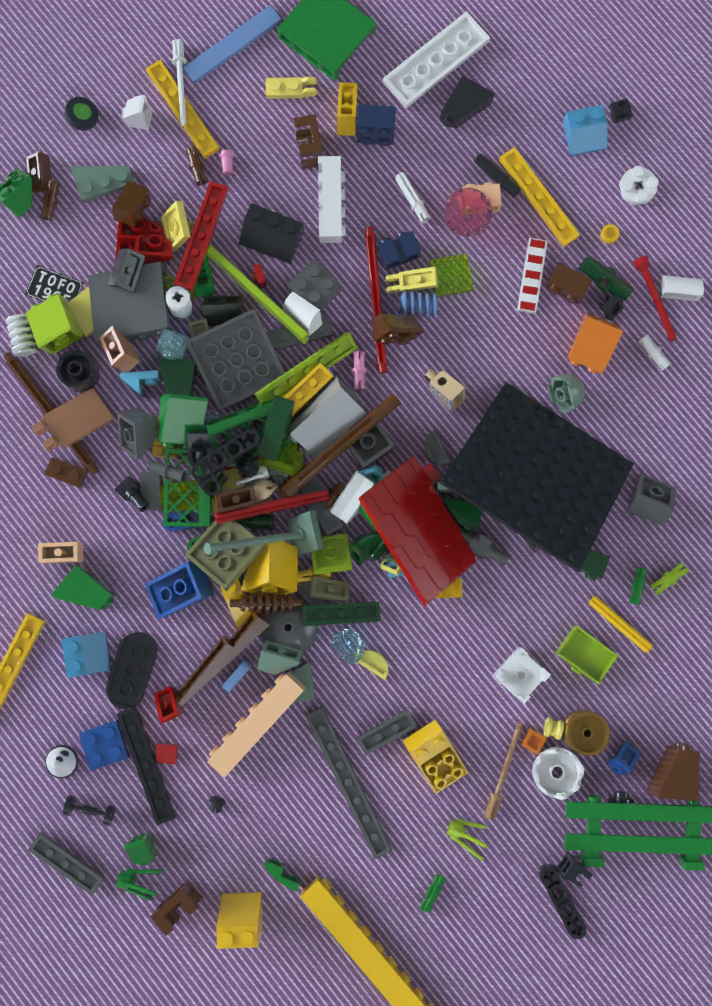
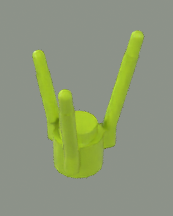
M460 818L457 821L452 819L446 834L450 836V839L456 841L479 860L483 861L484 858L461 839L464 837L477 845L487 848V844L466 834V828L463 825L486 829L487 826L464 821Z

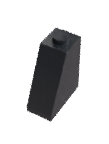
M462 76L442 109L439 121L446 127L456 129L489 107L493 102L495 93Z

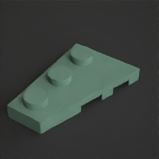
M129 166L70 167L83 203L121 191L127 181L135 183Z

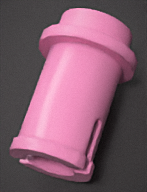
M222 150L219 155L222 164V175L234 174L232 163L234 154H232L231 150Z

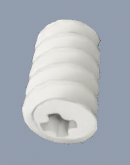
M180 286L170 288L166 293V302L171 315L180 319L188 318L193 310L189 292Z
M26 314L13 315L6 319L7 330L10 332V345L13 347L12 352L18 357L37 353V349H31L36 343L29 341L34 338V335L28 334L32 329L31 327H26L30 325L29 321L25 320L27 318Z

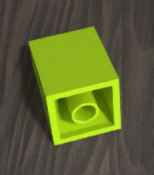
M60 294L50 295L46 301L33 305L26 312L38 348L52 355L85 337L66 299Z

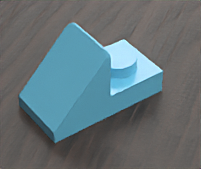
M158 370L119 373L120 378L141 397H143V383L145 385H156V382H161V374Z

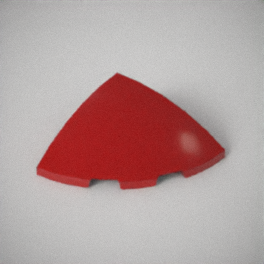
M143 216L142 220L138 221L135 227L118 222L115 259H117L119 250L129 248L145 256L143 265L155 262L162 263L173 259L172 245L170 239H167L163 233V228L156 221L151 222Z

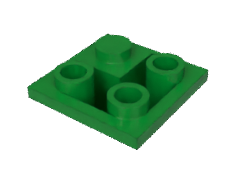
M17 169L8 175V180L4 184H0V203L20 218L32 206V178L30 175Z

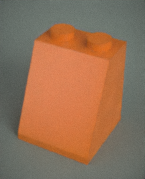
M586 312L567 355L570 363L578 367L582 364L588 367L587 370L594 374H598V372L604 373L623 333L621 326Z

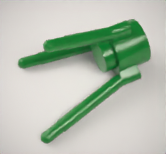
M128 868L127 872H120L116 887L151 901L152 898L144 893L157 896V892L135 885L137 877L133 875L162 874L163 870H134Z

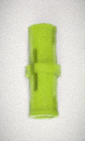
M679 563L670 572H665L662 578L651 584V589L654 590L660 586L654 592L660 595L670 585L674 586L678 579L689 573L688 568L686 567L679 571L685 566L683 563Z

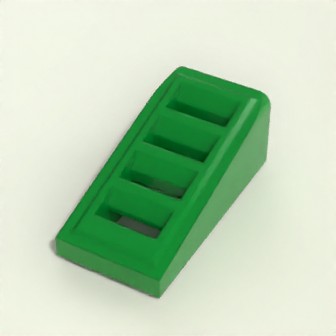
M207 255L203 262L205 266L200 271V273H206L199 274L195 285L197 297L215 294Z

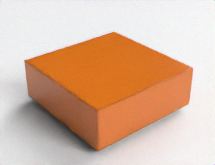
M529 728L520 745L539 755L548 738Z

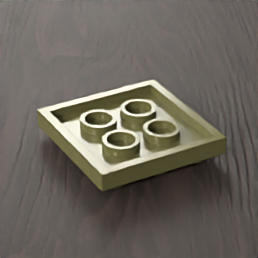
M215 520L188 550L185 556L225 591H228L266 546L264 544L217 551L207 555L204 551V545L207 542L214 544L255 537L236 521L217 524Z

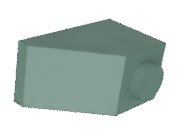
M265 640L257 669L275 675L299 665L303 650Z

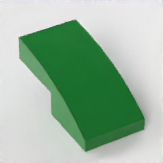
M267 857L264 863L267 871L281 884L297 892L300 879L284 873L285 864Z

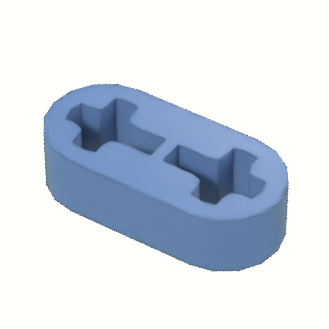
M245 659L222 685V688L229 694L253 665Z

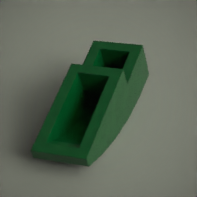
M275 396L266 423L259 456L276 462L283 456L285 440L289 436L295 401Z

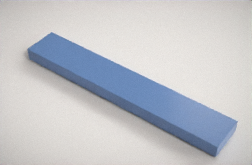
M271 5L185 65L183 71L193 84H196L282 22L280 16Z

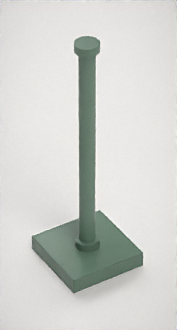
M314 510L287 519L288 533L214 544L207 542L204 545V551L207 555H211L217 551L291 540L292 545L298 547V556L324 549L316 511Z

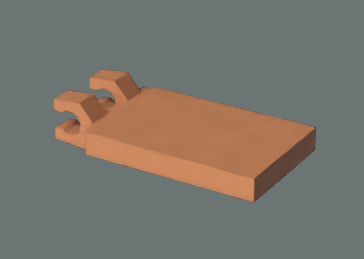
M91 388L43 415L42 421L33 425L32 428L37 437L47 431H50L53 437L43 441L44 448L49 452L58 446H63L64 449L114 421V417L94 388Z

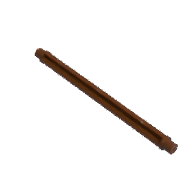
M11 352L4 354L3 357L7 361L6 364L13 370L43 412L47 414L54 410L18 362L17 358ZM79 441L70 445L86 470H89L92 475L99 472L95 461L92 460Z

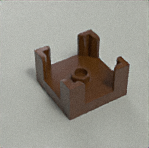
M316 114L293 118L295 127L309 125V129L295 131L297 143L309 142L299 145L300 157H315L301 160L302 170L318 167V156H323Z
M188 879L158 905L151 918L167 936L173 931V925L180 919L175 910L182 905L188 914H192L198 909V903L203 900V896Z

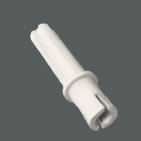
M404 172L397 174L395 180L409 201L411 210L415 211L421 224L428 222L431 219V215L425 208L424 201L419 198Z

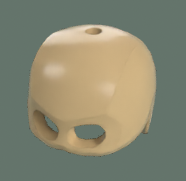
M267 479L255 482L252 485L255 503L273 501L274 499L271 498V494L278 491L280 487Z

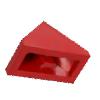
M172 686L154 694L161 724L184 713L181 705L177 702Z

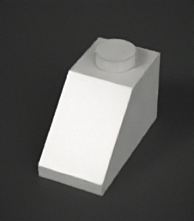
M145 95L127 100L126 107L122 110V118L128 127L149 130L152 111Z

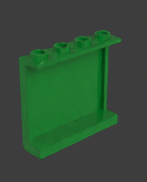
M301 0L277 28L278 39L333 81H336L342 66L370 33L373 35L376 33V23L370 16L364 15L357 6L351 5L346 0Z

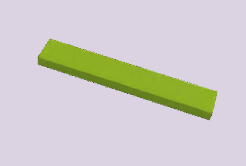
M350 332L344 333L254 393L259 402L262 403L273 399L276 395L284 397L319 363L328 369L358 349Z

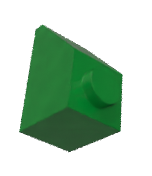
M152 832L132 837L124 845L134 865L139 863L141 866L151 864L152 860L157 856Z

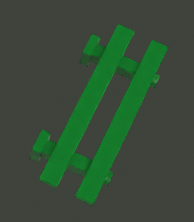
M589 795L587 802L566 801V818L587 819L586 833H565L564 837L565 850L585 851L580 852V860L584 867H604L605 859L600 851L684 854L679 855V864L684 870L705 871V862L700 858V855H712V838H701V823H712V806H702L699 799L698 801L688 800L686 805L601 802V796ZM601 819L685 822V837L601 834Z

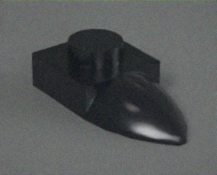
M187 431L186 449L192 466L195 462L206 456L208 444L207 431Z

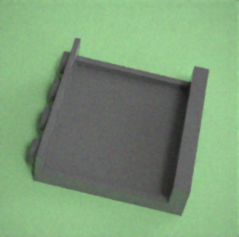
M161 262L142 265L133 292H128L117 286H109L108 282L112 271L88 276L95 341L100 345L102 343L99 337L112 326L130 343L132 340L144 341L149 340L153 336L166 337L169 333H174V330L169 325L164 284V275H167L166 267Z

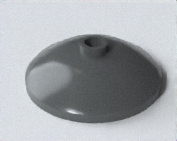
M270 607L269 614H263L270 624L261 633L264 643L265 640L303 650L304 653L312 646L317 637L318 626L303 627L302 607H294L292 611H287L285 607L284 612H279L277 607L276 613H271ZM286 624H291V631L285 630Z

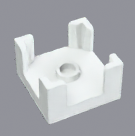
M518 647L493 676L521 703L525 704L530 699L532 691L541 682H545L551 674L540 667L522 647Z

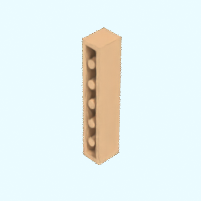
M290 672L286 675L282 673L274 681L277 685L272 690L268 688L263 693L261 703L255 702L248 710L251 714L246 719L242 717L235 724L237 729L233 733L229 731L223 737L222 741L224 743L219 748L216 745L209 753L211 758L207 762L223 778L226 777L306 689Z

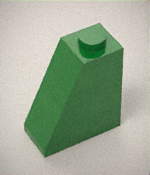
M76 565L53 591L51 596L93 609L104 610V608L108 609L113 604L115 594L82 566Z

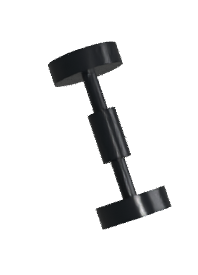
M68 795L64 804L63 815L70 816L73 809L81 810V813L93 816L96 814L104 816L103 825H111L116 806L108 805L106 812H103L95 807L75 805L76 796Z

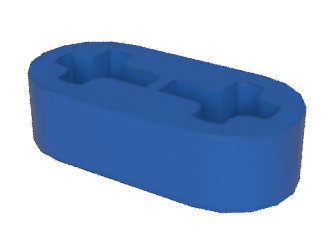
M191 511L188 515L195 518L192 523H199V516ZM168 514V522H170V518L174 521L181 518L180 514ZM163 526L165 530L170 532L195 528Z

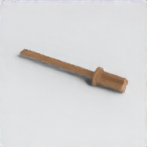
M517 722L495 792H489L490 798L483 817L495 821L501 800L504 799V797L500 796L523 726L519 722Z

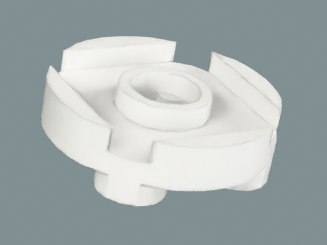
M635 166L633 169L628 170L621 178L619 183L620 194L629 204H646L656 194L659 181L650 170L641 166ZM634 183L642 184L643 189H635L636 185Z

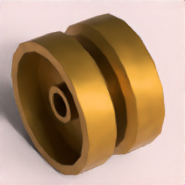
M579 709L572 711L566 716L562 737L567 746L581 755L593 756L606 748L610 741V729L602 716L589 710Z

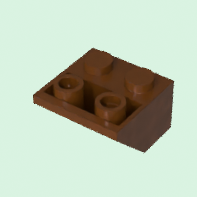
M379 314L372 319L373 341L381 342L382 345L391 344L392 342H398V345L409 344V341L417 339V336L424 333V328L414 315Z

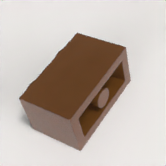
M127 181L112 207L113 219L135 227L137 222L142 220L145 208L150 206L149 188Z
M559 262L546 288L555 295L559 294L565 297V300L569 303L579 304L592 279Z

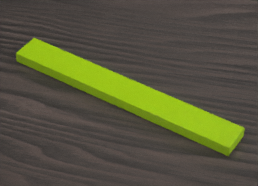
M211 244L209 245L206 255L305 345L309 341L308 333Z

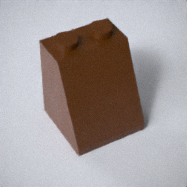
M675 742L674 746L668 745L647 787V792L660 799L698 801L700 751L693 749V746L686 743Z

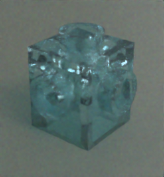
M163 328L156 350L163 353L162 357L170 360H174V357L182 359L189 337Z

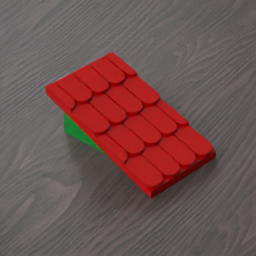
M412 456L359 497L358 500L361 506L358 511L378 531L425 607L477 560L462 537V532L444 507L443 501L431 485V480L415 456Z

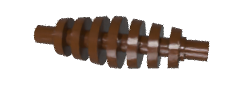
M264 592L263 599L261 593H256L255 599L253 594H249L248 599H246L245 595H241L239 599H230V607H238L243 612L248 607V612L253 613L255 607L256 613L260 614L262 607L263 613L269 614L270 607L271 613H276L277 607L279 612H284L285 607L287 611H292V608L302 607L303 605L302 599H294L292 595H287L285 599L284 594H279L277 599V594L271 593L270 599L268 592Z

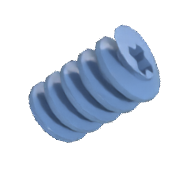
M403 291L400 297L399 314L403 309L404 315H407L409 310H411L412 315H415L416 311H418L420 317L426 312L427 318L430 317L431 313L436 318L438 308L436 294H433L430 299L428 293L422 298L420 292L414 297V292L411 291L407 297L406 291Z

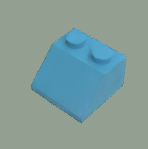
M603 105L568 111L566 113L563 126L570 156L607 149V118Z
M106 632L61 639L67 678L111 670Z

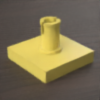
M175 201L161 216L164 234L167 239H170L173 252H176L191 237L190 233H192L196 222L187 221L183 201Z

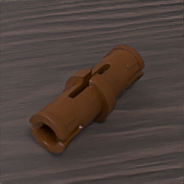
M191 147L186 149V154L197 186H201V181L202 185H205L207 179L203 171V162L200 161L197 152L198 150L196 147H192V152Z
M48 181L46 195L42 199L44 204L40 217L47 221H52L54 208L58 203L56 199L60 184L55 181Z

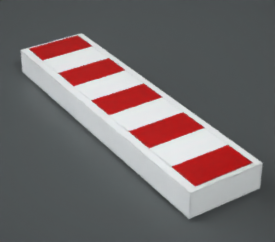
M528 239L517 311L536 313L548 242L546 240Z

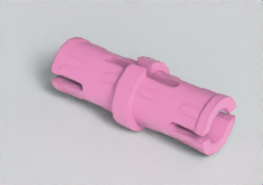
M359 351L353 352V390L358 391L360 383V391L366 390L365 374L367 373L365 368V352L361 351L359 359Z

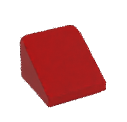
M157 743L156 762L176 765L179 744Z

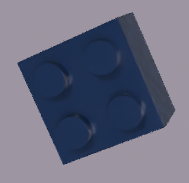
M359 104L357 143L363 145H393L396 107Z

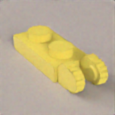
M266 78V98L292 99L316 96V88L303 89V86L316 85L317 78Z
M436 267L399 272V274L385 277L387 282L399 281L400 284L387 287V293L438 287Z

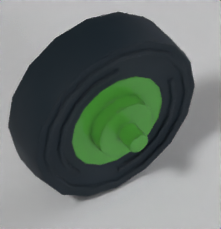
M74 97L66 104L64 115L70 126L77 130L86 131L94 128L98 121L99 112L96 105L89 99Z

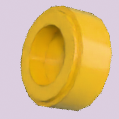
M613 224L604 226L600 232V238L606 244H613L620 235L618 227Z

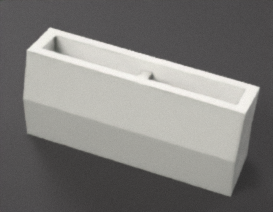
M356 471L330 509V512L345 523H350L361 506L358 500L359 497L376 483L361 472Z

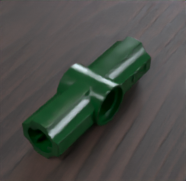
M587 255L578 267L579 270L595 281L598 289L607 290L612 295L620 296L622 302L633 292L634 288L619 278L614 268L605 267L590 255Z

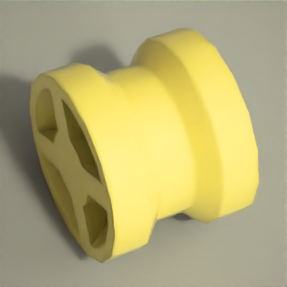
M547 717L543 731L544 737L553 736L555 739L560 740L564 730V721H554L552 718Z

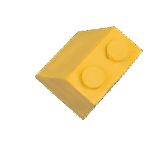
M286 541L264 544L266 546L247 569L241 591L253 595L261 593L262 597L264 592H268L270 599L271 593H276L277 597H279V594L287 595L297 592L298 547L290 545Z
M262 892L222 893L216 927L217 949L259 947L263 933Z

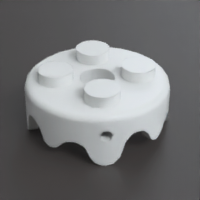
M552 747L542 751L536 757L532 768V776L536 786L545 795L561 800L567 799L571 794L579 790L581 779L584 775V768L576 755L560 747ZM560 767L562 769L560 777L555 778L552 776L553 768Z

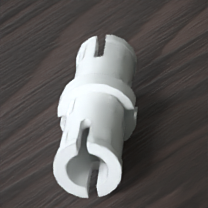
M648 334L638 341L648 353L649 359L652 358L661 371L671 364L661 351L662 348L658 347Z

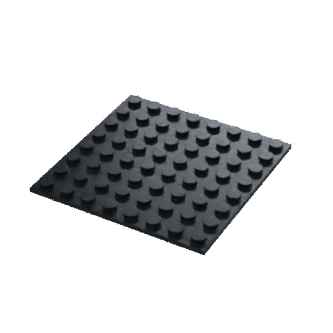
M505 382L440 481V484L578 573L634 463Z

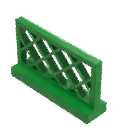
M274 398L205 422L204 426L208 432L213 450H216L217 446L221 447L227 443L229 437H236L231 434L234 427L241 426L246 431L251 429L249 427L252 421L256 419L263 422L257 432L259 437H263L264 434L261 433L267 423ZM221 432L227 435L222 445L215 442L214 434ZM289 436L285 440V445L292 443ZM236 446L235 450L229 448L228 451L235 455L238 453L239 447ZM256 446L255 449H258V450L253 451V449H252L251 451H249V452L247 453V455H248V456H250V454H253L254 456L259 455V454H260V447H257V446ZM216 455L218 465L222 463L221 457ZM236 459L229 465L236 463L238 459Z
M165 449V464H172L170 462V453H176L183 459L175 468H178L184 461L192 467L187 460L188 455L185 457L182 455L187 454V449ZM207 449L206 455H208V454H210L211 452H213V450H212V449ZM200 466V473L197 470L195 472L199 476H203L206 473V467ZM191 470L187 473V477L192 473ZM164 478L163 526L210 527L212 496L206 495L198 483L193 486L187 479L185 481L192 488L183 496L177 489L182 482L179 481L174 486L169 481V478ZM209 482L206 486V490L212 493V482ZM176 490L182 498L173 505L169 501V494ZM193 490L199 494V501L194 505L186 499ZM183 500L191 506L184 515L176 508ZM175 509L181 518L176 522H168V514ZM193 509L199 514V523H190L186 518Z

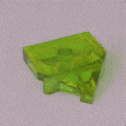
M290 443L288 447H284L283 456L277 462L261 457L260 466L294 476L303 467V453L298 450V444Z

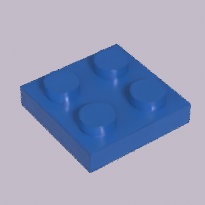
M118 720L79 733L90 771L129 758Z

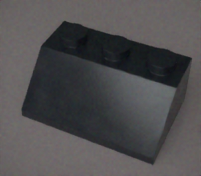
M251 203L244 218L239 245L291 264L304 233V224Z

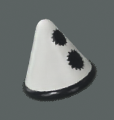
M67 745L53 747L47 753L45 759L47 771L56 778L70 777L78 767L76 752Z

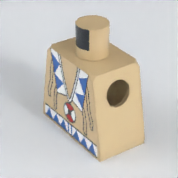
M430 369L426 373L425 378L430 382V391L453 413L466 400L465 387L444 370L437 374L433 369Z

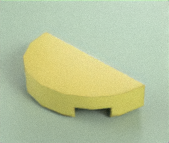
M366 650L358 653L353 658V660L383 680H386L388 665L380 653Z

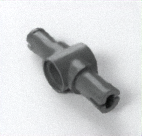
M459 528L462 532V537L474 555L482 559L491 558L505 566L510 556L495 548L492 540L481 534L478 536L475 534L474 536Z

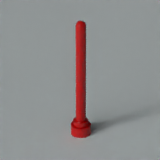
M647 255L633 261L634 266L639 272L641 271L669 340L675 341L677 338L648 269L650 261Z

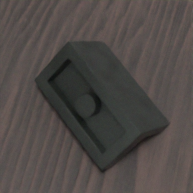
M129 248L119 250L108 285L133 292L145 256Z
M242 295L204 297L203 312L208 326L221 325L242 315Z

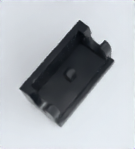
M567 852L556 867V870L563 879H568L579 887L583 886L576 879L579 874L588 879L593 875L587 867H584L580 861Z

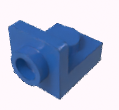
M624 741L614 757L607 761V764L615 773L622 776L632 771L641 753L627 741Z

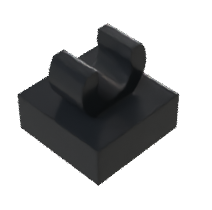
M628 99L610 103L609 110L613 123L629 120L633 117Z
M616 294L612 297L607 295L605 297V304L599 303L600 310L604 312L605 318L610 321L624 309L621 297Z

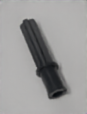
M479 154L475 158L474 163L497 184H500V188H503L512 198L520 192L521 189L509 179L510 176L503 174L483 154Z

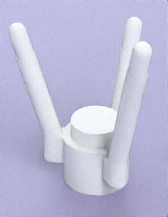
M236 463L231 464L227 467H236ZM260 464L258 473L252 476V478L242 479L235 484L247 483L245 486L253 485L259 480L269 479L266 464Z

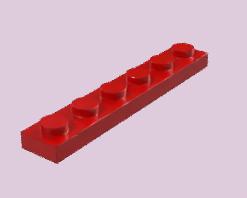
M210 181L174 286L183 287L191 292L194 291L229 191L228 186Z

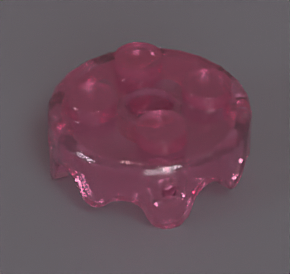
M475 188L459 189L450 196L445 206V219L449 228L461 236H475L483 233L493 217L491 199L488 195ZM469 206L472 209V215L466 218L463 215V210Z

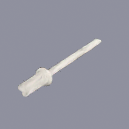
M182 39L172 41V64L177 66L181 125L184 126L186 124L182 66L186 65L187 61L184 58Z

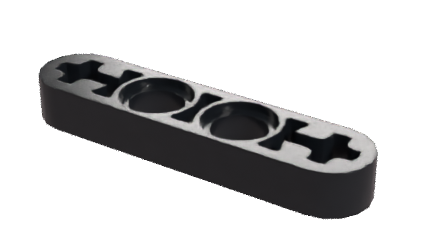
M542 865L538 871L539 878L563 924L572 938L582 939L586 934V926L559 874L552 865ZM547 869L549 872H552L551 877L554 881L552 884L546 876L543 877ZM555 887H560L563 890V894L558 898L552 895ZM566 905L572 907V913L568 916L562 914V908ZM574 919L577 926L580 927L579 933L573 931L574 927L570 922Z

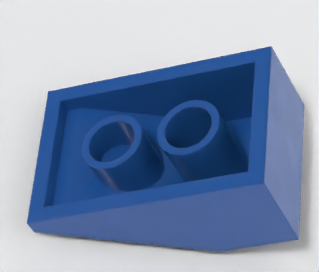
M188 561L144 584L158 620L215 595L207 574L192 561Z

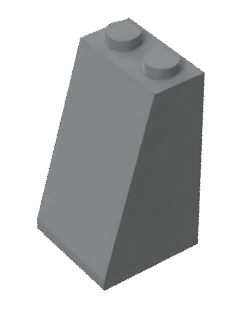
M335 376L290 425L289 437L295 444L299 443L302 445V450L309 457L312 455L316 459L366 415L367 412L362 401Z

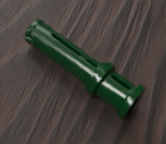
M274 514L235 520L244 528H251L254 531L258 529L274 530Z

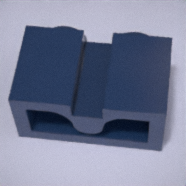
M404 231L398 234V238L394 240L386 238L380 241L378 253L385 270L420 258L421 249L413 231Z

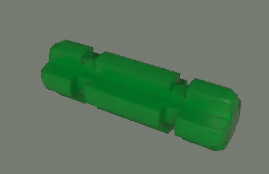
M637 567L635 571L636 577H634L631 590L633 594L630 595L629 599L631 604H641L642 597L640 596L643 595L644 577L647 576V569L643 567Z
M441 874L435 875L434 883H431L424 897L425 901H422L420 909L426 913L431 912L433 908L432 903L435 904L442 890L441 885L444 886L446 878Z

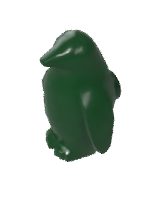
M378 531L360 535L349 544L350 553L358 566H361L367 560H379L388 549Z

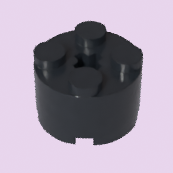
M69 350L60 356L59 362L56 365V375L69 389L74 392H84L93 388L99 382V367L87 353L79 350Z

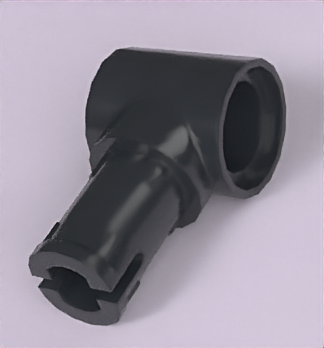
M130 476L115 488V491L125 501L132 502L140 512L148 509L149 504L140 495V487Z

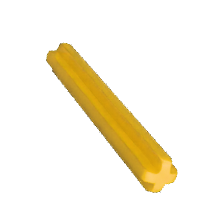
M593 596L590 599L589 605L642 651L648 653L652 649L653 645L602 600L597 596Z

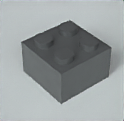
M313 259L288 284V290L290 294L292 292L296 293L320 309L321 312L341 292V284Z
M378 423L351 445L348 450L363 470L394 450L395 445Z

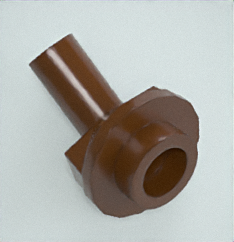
M334 484L329 489L330 497L325 504L327 507H333L345 489L343 484Z

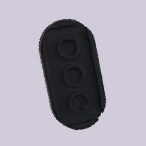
M143 632L131 633L124 637L118 646L106 684V694L112 705L117 708H132L138 705L145 696L158 654L157 644L150 635Z

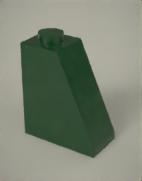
M158 355L157 360L166 393L193 396L198 369L195 361Z

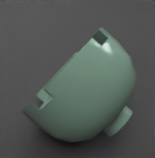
M567 373L550 379L551 384H548L547 387L551 403L553 405L556 403L559 407L558 411L567 413L580 406L585 396L584 385L575 375Z

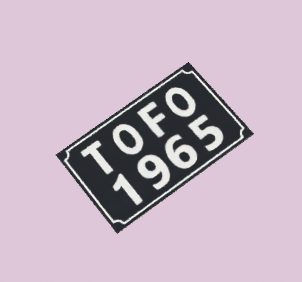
M37 265L25 295L43 302L53 294H60L66 300H72L80 294L84 282Z

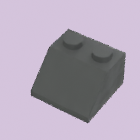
M139 408L117 412L120 448L136 460H139L157 438L158 423L155 418Z
M640 473L629 500L628 512L645 518L654 524L664 526L674 511L676 488Z

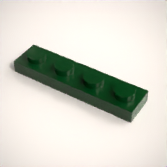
M379 602L302 606L303 627L380 622Z

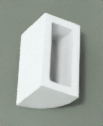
M662 276L660 298L698 301L703 297L704 284L702 279Z
M294 292L287 297L282 310L308 333V336L323 325L320 309Z

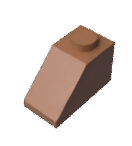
M114 326L110 327L99 337L111 366L128 373L140 362L135 348Z

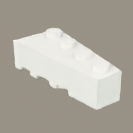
M318 156L320 243H342V236H346V227L342 225V218H345V207H342V200H345V189H341V183H345V171H341V156Z

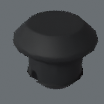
M213 796L209 799L211 803L210 811L214 812L216 809V813H220L222 806L226 804L224 798Z

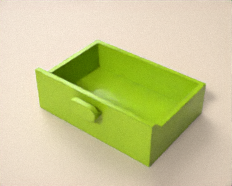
M574 626L554 653L572 666L571 670L579 676L583 674L598 685L618 657L617 654L578 626Z

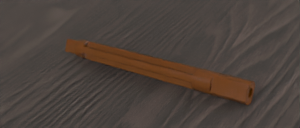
M394 394L390 395L281 487L289 497L295 494L402 404Z

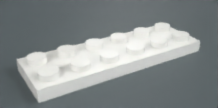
M466 11L383 78V83L407 109L490 41V37Z

